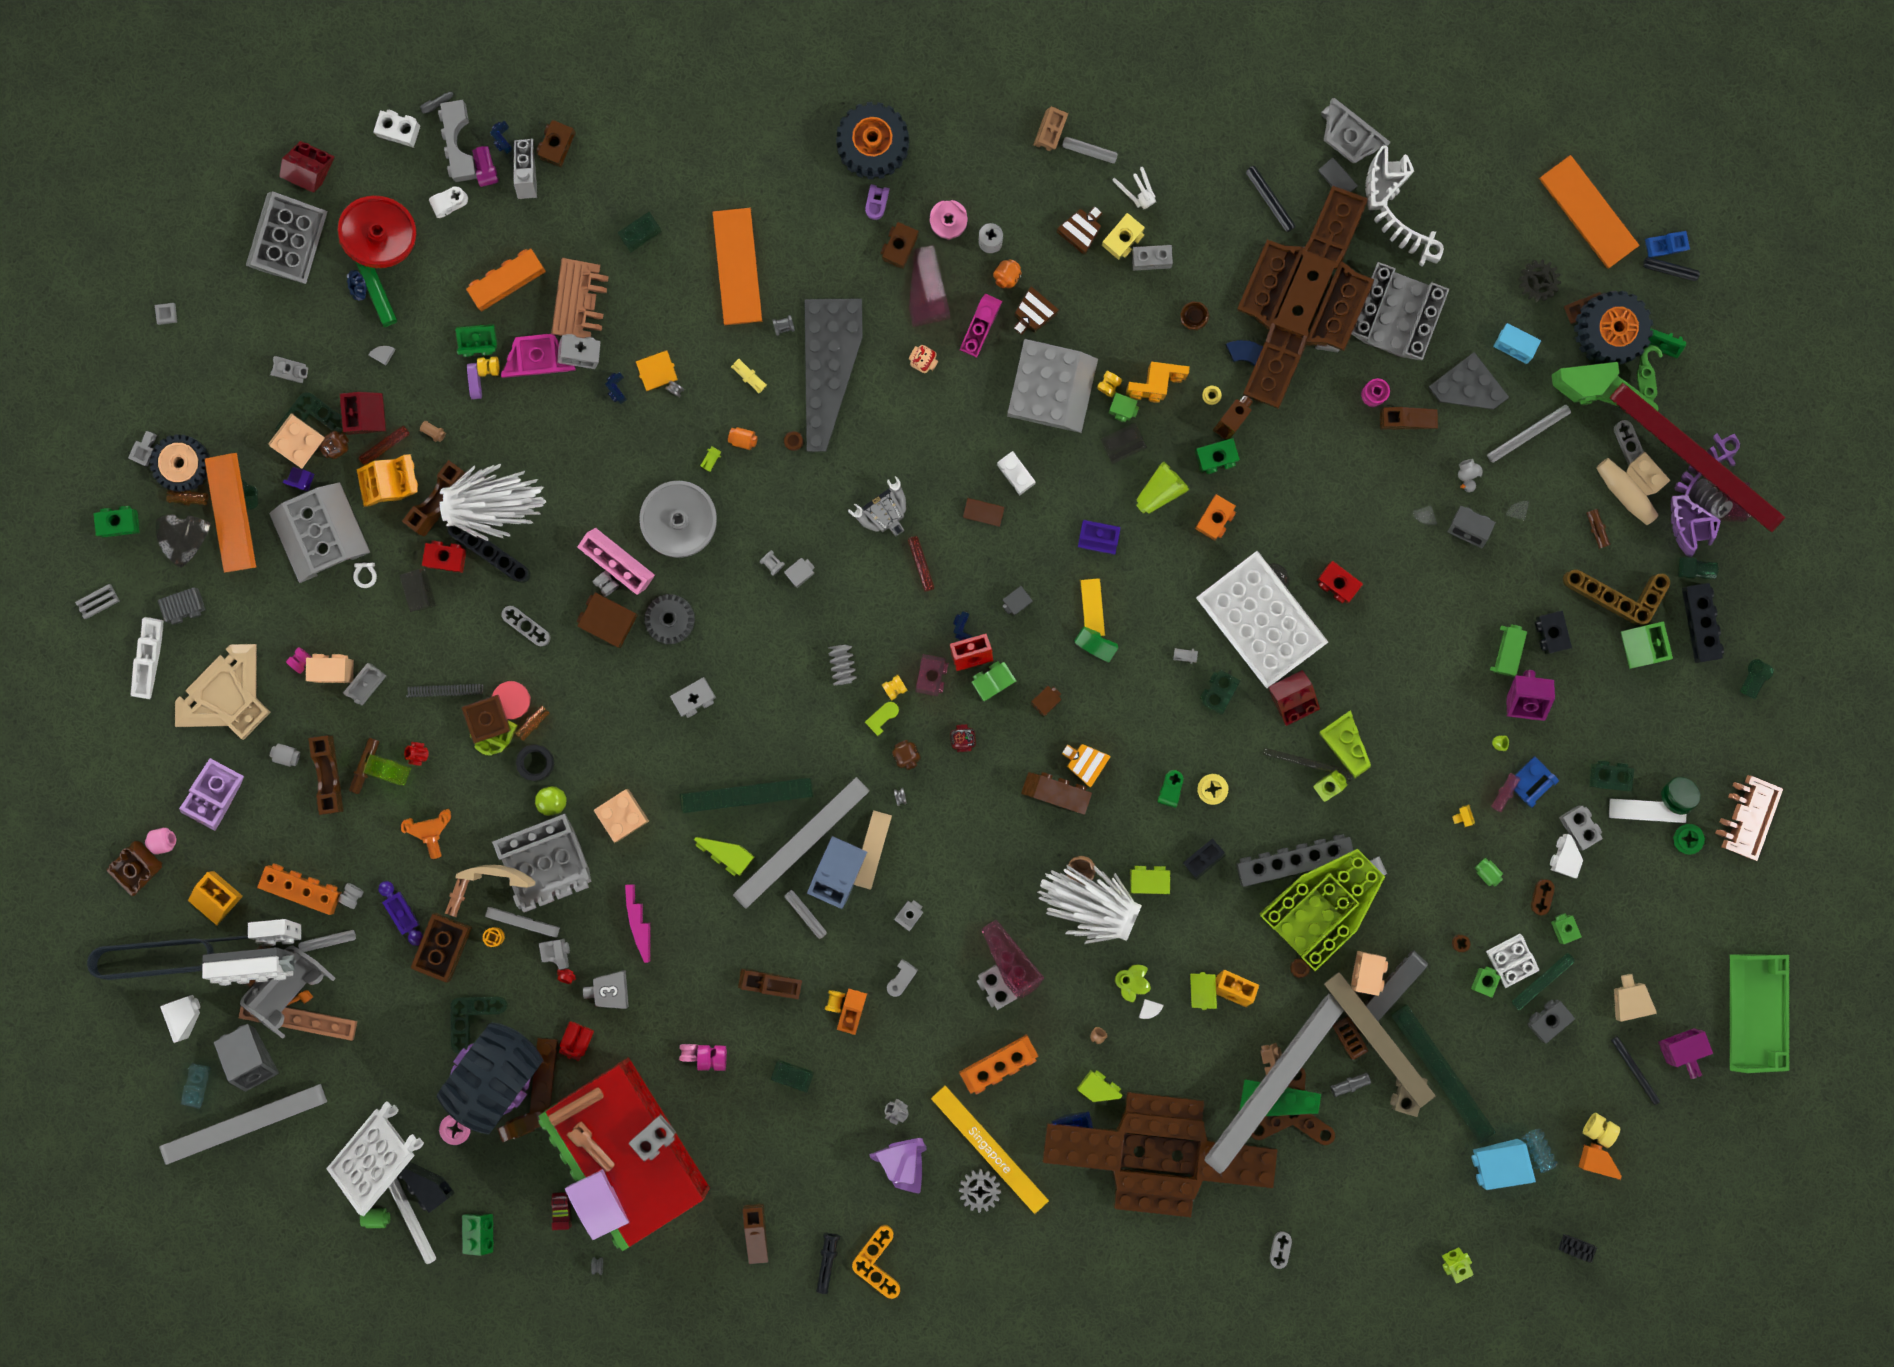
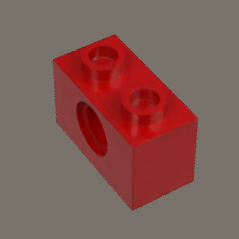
M431 541V544L425 543L422 566L463 573L467 550L462 549V545L451 543L450 547L443 546V542ZM447 551L449 558L446 561H442L440 556L443 552Z
M1334 561L1327 565L1316 580L1319 582L1318 586L1326 592L1328 590L1335 594L1333 597L1342 604L1343 602L1349 603L1363 585V583ZM1335 579H1340L1343 582L1341 589L1334 586Z
M987 634L950 644L951 656L956 671L993 661L992 648Z

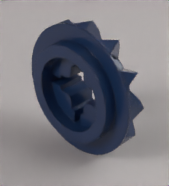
M357 270L349 271L346 282L350 294L353 295L355 300H364L367 288L363 276Z

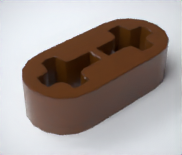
M1539 880L1535 886L1531 909L1537 915H1545L1549 912L1555 888L1550 880ZM1546 882L1550 889L1545 891L1544 896H1542L1543 889H1540V886L1545 885ZM1541 898H1543L1542 905L1545 906V909H1541L1538 912L1539 909L1536 907V904H1540Z

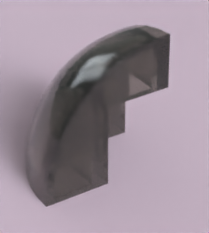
M176 515L160 517L156 521V535L159 545L169 560L182 568L191 560L202 545L211 523L193 516H187L186 519H179Z

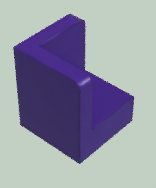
M292 467L288 480L284 479L283 483L309 492L315 474Z

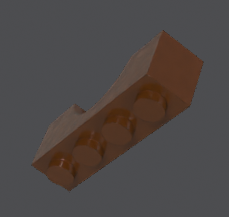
M448 460L437 474V484L431 495L421 504L413 506L402 522L425 537L441 516L440 502H443L444 495L440 494L441 489L451 487L466 472Z
M333 736L308 738L311 758L314 761L318 777V793L316 797L319 815L344 812Z

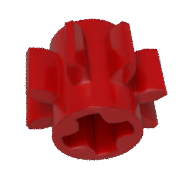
M411 742V746L408 745L405 748L404 757L406 760H409L408 764L421 766L422 762L428 759L429 753L428 749L424 747V743Z

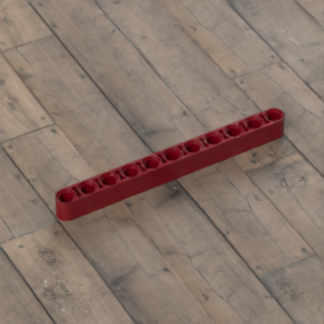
M1621 383L1609 397L1767 530L1773 532L1785 519V516L1627 385Z

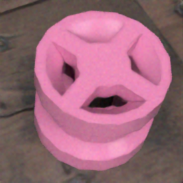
M681 1044L679 1061H697L699 1045Z

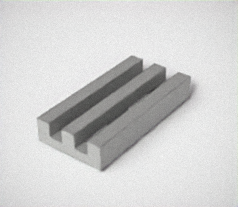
M108 584L75 603L79 606V611L82 612L83 618L88 619L120 602L112 585ZM108 590L110 591V592L107 593L106 595H104V596H102V597H100V598H98V599L92 601L91 603H89V604L83 606V604H84L85 602H87V601H89V600H91V599H93V598H95V597L101 595L102 593H104V592H106V591H108ZM110 597H113L111 601L95 608L94 610L88 613L86 612L87 609L99 604L100 602Z

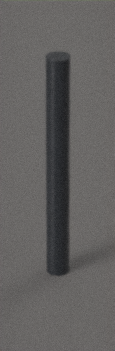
M1615 1036L1611 1039L1612 1043L1654 1105L1658 1104L1660 1099L1618 1036Z

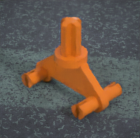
M449 809L440 812L439 818L414 824L412 818H407L401 824V831L423 840V843L427 844L430 858L437 859L442 855L438 844L439 835L450 821L451 811Z

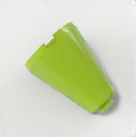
M1164 461L1136 499L1138 502L1136 506L1142 513H1151L1189 490L1185 482L1176 472L1170 470V466Z

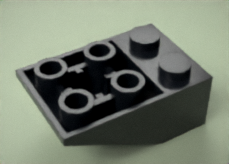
M409 1162L398 1175L401 1180L404 1179L408 1184V1191L419 1199L420 1207L424 1211L427 1210L428 1213L455 1193L443 1177L412 1162Z

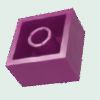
M1533 670L1524 671L1523 676L1516 675L1506 698L1507 716L1545 721L1555 700L1554 680L1535 678L1536 673Z
M1695 1028L1658 1041L1666 1063L1675 1067L1685 1064L1690 1079L1702 1076L1697 1060L1713 1054L1705 1031Z

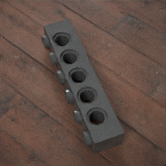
M1341 834L1333 836L1332 841L1326 842V839L1314 841L1315 845L1311 846L1303 843L1296 845V849L1290 851L1288 848H1282L1277 850L1278 854L1270 855V852L1258 854L1259 858L1251 860V856L1241 858L1240 863H1236L1241 886L1244 887L1314 870L1354 851L1351 838ZM1331 845L1337 848V853L1334 856L1328 854V848ZM1312 850L1318 852V858L1314 861L1309 858V853ZM1297 854L1300 858L1297 865H1293L1290 861L1291 856ZM1274 859H1279L1281 862V866L1277 870L1272 868V861ZM1256 863L1262 865V872L1259 874L1253 872V866Z

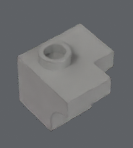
M565 939L539 943L542 962H554L559 969L569 967L567 954L570 953V948Z

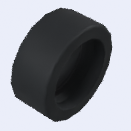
M529 745L523 748L517 755L516 767L520 775L525 779L539 781L548 777L553 771L554 758L551 752L544 746ZM531 752H540L546 758V767L539 774H531L524 767V759Z

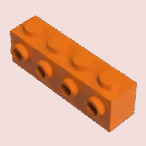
M525 249L518 254L517 258L503 262L502 267L487 272L485 274L486 277L471 282L469 284L470 287L466 290L482 312L546 271L533 250Z
M273 863L272 866H265L257 888L325 914H334L338 904L337 899L342 893L337 891L338 887L331 884L323 886L319 884V880L309 877L307 880L301 877V873L293 870L290 873L283 870L284 867Z

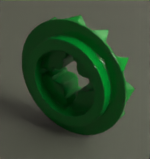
M1684 824L1675 830L1676 832L1673 836L1674 846L1679 852L1691 855L1702 849L1705 838L1698 826ZM1688 834H1690L1691 838L1696 839V841L1689 842V845H1687V841L1681 839L1687 837Z

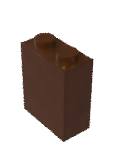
M595 592L594 595L589 596L586 602L588 606L586 611L581 612L577 619L578 627L621 648L638 614Z

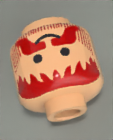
M925 345L915 346L909 357V360H911L910 365L922 373H927L929 370L933 371L938 363V360H936L937 354Z

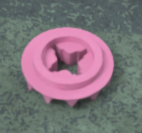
M448 1115L440 1124V1135L446 1143L459 1145L467 1140L471 1133L470 1129L458 1122V1128L463 1131L456 1132L453 1137V1130L448 1127H453L457 1121Z

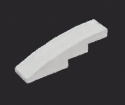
M147 617L142 619L141 637L138 639L137 657L133 662L131 696L150 699L152 696L164 620Z

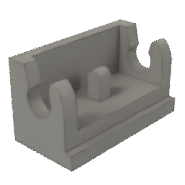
M367 663L343 693L352 698L355 703L363 705L386 675L373 664Z

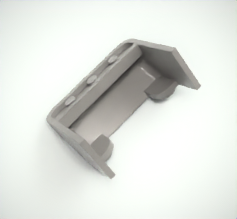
M289 946L285 949L286 951L293 952L295 956L293 976H286V980L268 978L267 982H255L240 1001V1005L282 1039L285 1035L278 1030L284 1023V1015L281 1012L306 983L310 985L318 984L323 979V976L332 981L335 980V977L315 959L295 946Z

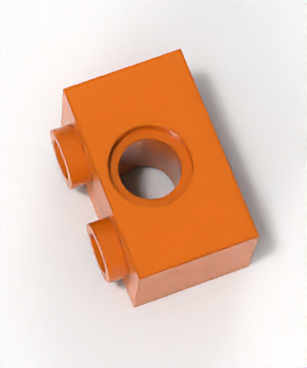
M1216 494L1195 529L1213 540H1216L1217 537L1221 538L1227 529L1224 527L1227 520L1231 522L1236 514L1234 511L1236 506ZM1219 514L1222 517L1221 523H1215L1212 520V515Z

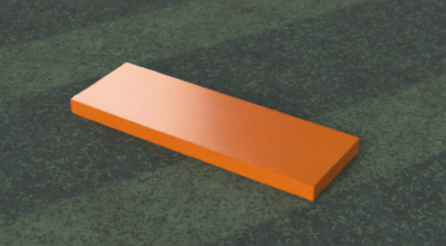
M1571 155L1539 178L1607 269L1640 246Z
M751 208L713 211L724 325L762 322Z
M237 453L206 458L205 465L224 573L256 568Z

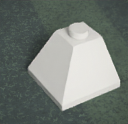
M193 995L160 1006L174 1043L189 1038L200 1014V1003Z

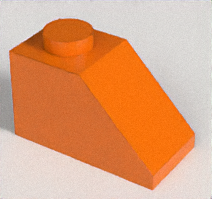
M848 989L837 1030L856 1034L867 996L866 993Z
M1591 1143L1589 1146L1584 1144L1579 1164L1580 1168L1621 1180L1622 1176L1609 1153L1602 1149V1145Z

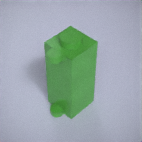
M1511 625L1510 627L1501 626L1500 630L1504 632L1496 665L1495 667H1490V671L1514 677L1517 675L1527 631H1523L1522 627L1517 625Z

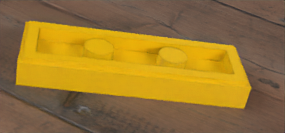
M1100 579L1081 580L1084 626L1100 632L1101 636H1105Z

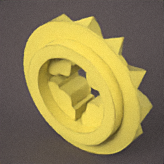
M1209 774L1200 780L1197 792L1205 803L1211 805L1219 804L1227 797L1228 784L1220 775ZM1211 781L1214 787H1221V789L1215 791V798L1211 792L1205 791L1207 788H1210Z

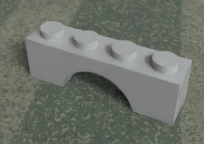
M463 100L440 103L441 110H438L440 121H443L444 124L441 132L443 140H446L447 143L444 151L446 158L450 162V166H447L449 177H452L455 182L477 179L474 158L461 152L457 146L459 131L469 123L466 104Z

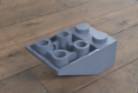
M832 836L807 894L843 909L867 851Z

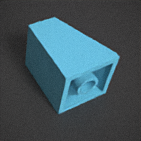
M1514 1139L1473 1149L1472 1162L1474 1167L1477 1166L1479 1174H1476L1477 1182L1485 1190L1536 1182L1527 1145L1521 1140Z

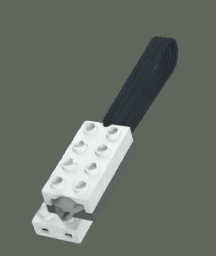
M286 919L248 923V936L205 940L194 938L102 946L91 952L87 960V967L91 975L105 980L202 970L203 979L210 980V983H219L222 986L231 985V982L236 981L238 984H247L249 980L267 982L268 978L286 980V976H293V971H295V956L293 952L279 948L214 954L213 947L209 942L252 939L255 940V943H264L265 946H274L276 942L293 944L294 940H301V924ZM203 943L207 948V955H203V964L200 966L101 975L97 968L98 959L103 953L108 951Z

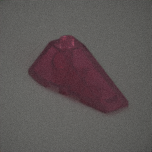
M997 920L983 927V935L1003 981L1008 988L1019 998H1024L1035 991L1045 979Z

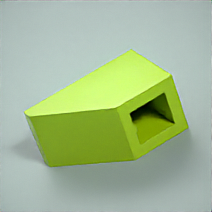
M1090 1070L1077 1087V1090L1092 1102L1120 1099L1123 1096L1119 1092L1121 1088L1113 1082L1111 1084L1107 1083L1104 1080L1106 1077L1098 1070L1095 1073Z

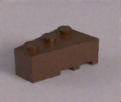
M1028 772L1021 794L1085 815L1092 795L1091 792L1086 791L1087 787L1079 784L1073 787L1069 785L1070 781L1059 778L1058 781L1053 780V775L1044 772L1041 775Z

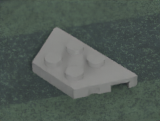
M1331 99L1324 141L1350 162L1356 163L1376 152L1382 146L1390 144L1389 140L1337 99Z

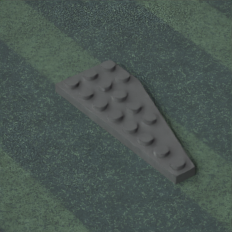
M805 299L807 452L827 451L863 338L862 299Z

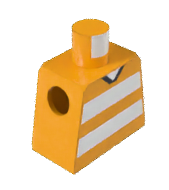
M1081 744L1078 750L1067 745L1062 752V755L1071 760L1067 768L1089 787L1093 785L1111 757L1084 744Z

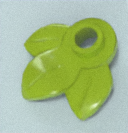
M1136 964L1132 965L1128 970H1121L1116 974L1115 983L1121 988V995L1125 1000L1134 1002L1136 994H1146L1151 990L1149 982L1143 978L1148 970L1147 967ZM1124 977L1128 978L1126 983H1123Z

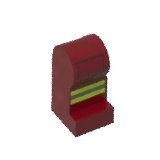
M566 1192L552 1193V1230H568L572 1227L570 1199Z

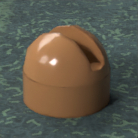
M1095 1027L1090 1034L1091 1041H1095L1096 1044L1103 1043L1107 1038V1033L1100 1027Z

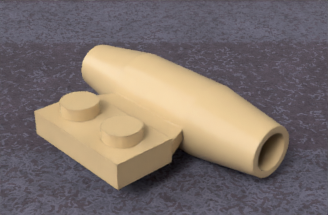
M1643 452L1632 461L1626 472L1609 458L1602 461L1596 467L1611 492L1628 511L1644 524L1649 525L1659 516L1647 495L1657 493L1671 480L1646 452Z

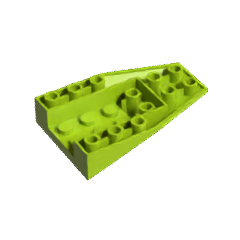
M1356 849L1302 875L1259 914L1316 971L1357 932L1385 876Z

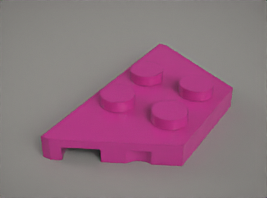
M543 334L515 337L501 377L509 378L576 371V368L572 365L557 363L559 341L555 335Z

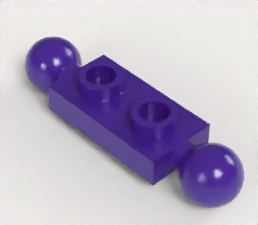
M384 881L380 883L378 887L379 893L387 897L382 903L402 935L407 932L409 933L408 941L411 945H420L423 934L415 930V927L420 924L401 892L394 895V886L391 882Z

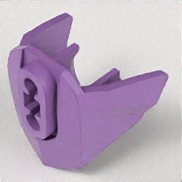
M922 1138L892 1143L889 1145V1148L869 1154L872 1160L881 1163L888 1179L893 1182L895 1188L917 1194L921 1192V1153L927 1150Z

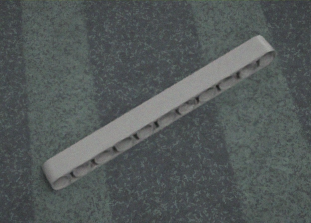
M1328 994L1321 1001L1205 1157L1204 1161L1218 1173H1222L1229 1166L1344 1011L1331 994Z

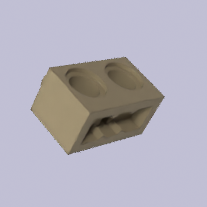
M1422 1077V1079L1427 1084L1428 1079ZM1396 1079V1086L1398 1088L1396 1094L1393 1093L1390 1104L1393 1105L1392 1109L1418 1117L1420 1107L1400 1081ZM1404 1098H1408L1410 1103L1407 1107L1403 1108L1401 1101Z

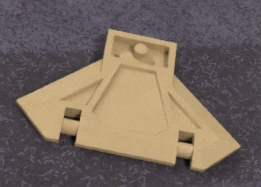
M257 644L229 645L226 648L229 655L225 659L220 655L185 690L189 696L185 700L179 697L175 701V727L229 726L244 740L271 713L256 698ZM236 660L237 663L232 666L231 663ZM196 701L197 704L192 708L190 705Z

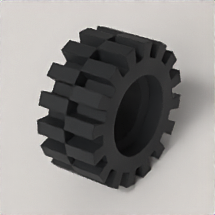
M1563 1234L1558 1249L1566 1254L1592 1263L1597 1247L1583 1240Z

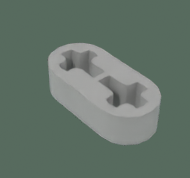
M1285 1231L1277 1232L1273 1238L1270 1262L1277 1269L1284 1268L1289 1259L1292 1239ZM1282 1235H1285L1288 1241L1287 1243L1284 1242L1283 1247L1280 1248L1281 1244L1278 1238H1282ZM1279 1251H1281V1257L1284 1259V1261H1280V1263L1277 1264V1262L1274 1260V1257H1278Z

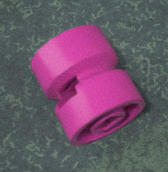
M1383 379L1371 380L1362 389L1361 397L1363 402L1370 407L1381 405L1389 397V385Z
M699 1045L697 1054L698 1070L709 1071L710 1068H713L714 1071H725L726 1046L715 1045L714 1048H711L710 1045Z

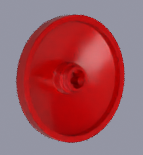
M367 196L353 201L344 209L338 222V238L345 253L357 263L372 268H386L402 262L411 253L416 241V226L409 211L397 201L383 196Z

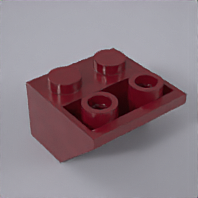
M300 141L282 158L279 177L311 192H315L323 184L335 156Z
M353 392L340 394L344 433L354 435L386 432L383 393Z
M1303 670L1268 687L1286 726L1320 710L1313 685Z

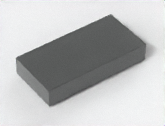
M1331 158L1318 170L1331 187L1335 186L1352 192L1358 186L1334 158Z

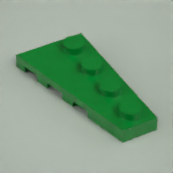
M1244 1080L1240 1110L1261 1082ZM1287 1087L1266 1116L1318 1114L1322 1094Z

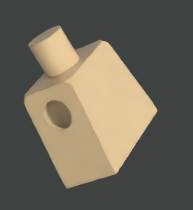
M1632 974L1622 975L1623 987L1614 989L1616 1020L1622 1022L1657 1014L1645 984H1634Z

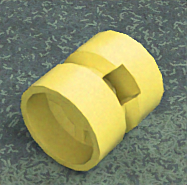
M1597 1113L1591 1115L1583 1129L1584 1135L1593 1140L1597 1139V1143L1607 1149L1614 1144L1620 1133L1619 1126L1610 1121L1606 1122V1118Z

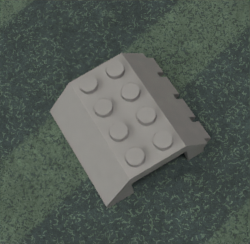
M566 814L492 842L498 859L502 860L504 866L517 869L535 881V885L528 888L512 886L515 893L513 898L516 906L522 909L523 912L535 909L536 903L539 906H543L555 901L554 896L561 899L573 894L572 889L579 892L589 888L588 883L592 882L581 846Z

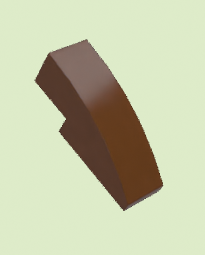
M741 968L738 988L762 994L799 999L802 980Z

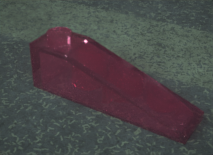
M933 245L915 249L909 303L913 327L950 319L949 307Z

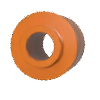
M736 427V429L731 428L728 443H732V446L751 450L752 447L756 446L758 437L755 436L754 431Z

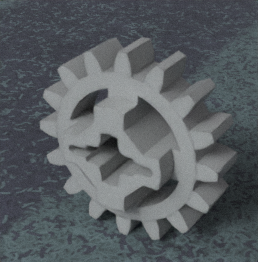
M980 1169L979 1174H976L972 1170V1176L965 1175L967 1181L961 1180V1184L964 1187L959 1188V1192L964 1194L960 1196V1199H966L964 1206L966 1207L970 1204L971 1211L976 1207L978 1213L981 1212V1208H984L987 1212L989 1205L993 1208L995 1207L994 1200H1000L996 1196V1194L1001 1193L1000 1189H996V1187L1000 1186V1183L994 1182L996 1179L995 1175L989 1177L990 1171L983 1174L982 1169ZM977 1179L973 1186H968L971 1181ZM984 1179L988 1180L991 1183L992 1187L987 1186L984 1183ZM980 1186L985 1190V1192H982V1195H978V1192L975 1191ZM968 1194L973 1195V1197L976 1199V1202H973L968 1197ZM987 1196H991V1198L987 1202L983 1203V1200Z

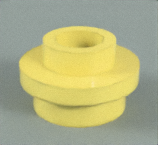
M1208 386L1202 393L1204 402L1209 405L1217 404L1222 396L1220 389L1216 386ZM1210 392L1215 394L1214 399L1209 398L1208 394Z

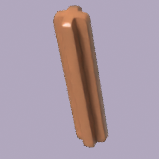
M600 1088L592 1090L551 1114L549 1121L553 1126L558 1125L604 1097L603 1092Z

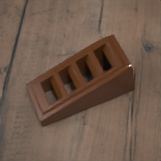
M1349 1016L1333 1024L1332 1027L1351 1060L1369 1051ZM1346 1024H1349V1027H1348V1028H1346V1029H1344V1030H1342V1031H1339L1338 1028H1340V1027H1342V1026H1344V1025H1346ZM1350 1031L1353 1032V1034L1349 1035L1348 1037H1343L1344 1034ZM1354 1038L1357 1039V1041L1353 1042L1352 1044H1347L1348 1041ZM1358 1045L1361 1046V1048H1359L1358 1050L1354 1052L1351 1051V1049H1353L1354 1047Z

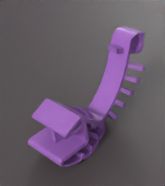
M1716 433L1713 439L1722 456L1718 458L1714 446L1709 448L1707 452L1720 463L1727 461L1729 466H1735L1736 463L1732 457L1736 455L1740 447L1739 440L1735 434L1721 440L1718 433ZM1725 444H1733L1735 450L1728 451L1725 448ZM1689 466L1688 471L1690 473L1685 471L1681 476V481L1690 484L1689 487L1681 482L1675 485V491L1685 493V495L1672 496L1671 524L1673 525L1672 529L1674 536L1677 537L1676 541L1687 557H1692L1697 549V541L1707 540L1708 545H1712L1717 536L1721 520L1690 500L1688 494L1702 475Z

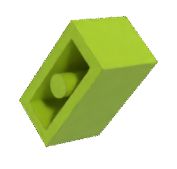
M1135 866V870L1130 869V893L1170 894V870H1166V866H1154V870H1146V866Z

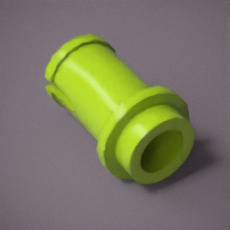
M712 446L710 449H707L708 453L702 464H700L701 467L710 472L718 457L721 458V451Z

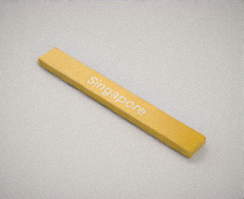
M946 1085L931 1098L1034 1214L1049 1202L1046 1196Z

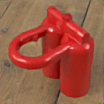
M569 1021L560 1042L559 1053L566 1055L569 1059L573 1058L580 1061L581 1057L586 1053L594 1030Z

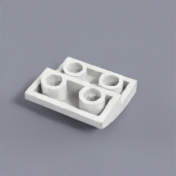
M1521 934L1486 951L1493 967L1497 970V974L1501 976L1500 980L1505 988L1539 971L1537 963Z

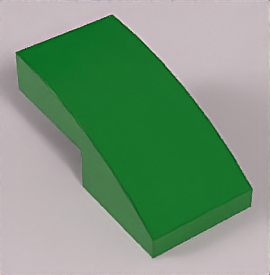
M1083 626L1074 640L1081 648L1107 662H1110L1118 650L1117 643L1102 638L1100 632Z

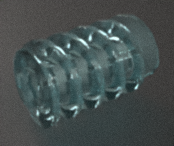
M1536 1129L1526 1133L1520 1140H1527V1148L1530 1147L1528 1153L1529 1155H1534L1530 1159L1531 1162H1537L1533 1169H1540L1539 1173H1544L1555 1168L1558 1162L1553 1160L1555 1155L1550 1153L1552 1149L1550 1146H1547L1548 1140L1543 1139L1545 1133L1540 1132L1542 1129Z

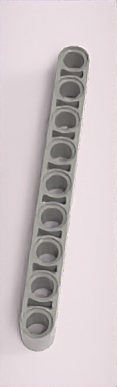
M856 777L733 894L737 901L747 909L751 903L787 871L793 863L807 852L870 790Z
M321 1084L166 1143L159 1146L167 1165L327 1102Z

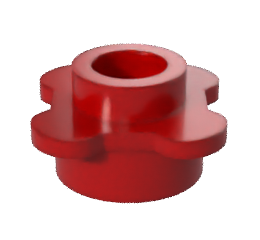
M566 968L557 970L558 981L572 984V981L576 980V975L573 974V971Z

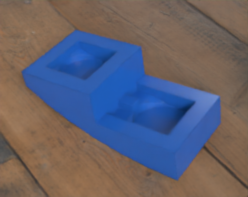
M1686 231L1669 233L1665 236L1651 237L1645 240L1648 257L1650 258L1690 250Z

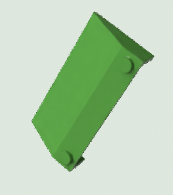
M1730 955V1071L1742 1073L1789 1071V955Z

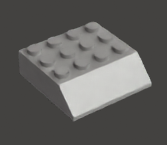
M1024 339L1007 417L1082 433L1098 359L1080 351Z

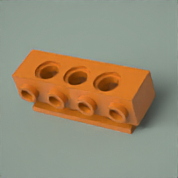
M1026 1034L959 1071V1074L970 1094L973 1092L979 1094L986 1089V1086L990 1084L995 1085L1002 1081L1004 1076L1008 1074L1011 1076L1017 1073L1022 1066H1029L1037 1061L1035 1058L1039 1056ZM1016 1052L1022 1054V1058L1019 1061L1011 1059L1012 1055ZM997 1062L1005 1064V1068L1001 1071L996 1070L994 1066ZM979 1072H987L988 1077L985 1080L979 1079L977 1077Z

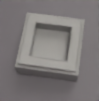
M175 303L155 305L158 325L177 323Z

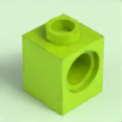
M1336 769L1319 780L1313 787L1322 800L1326 802L1343 791L1347 783L1345 777ZM1329 782H1332L1335 785V788H1332L1329 785Z

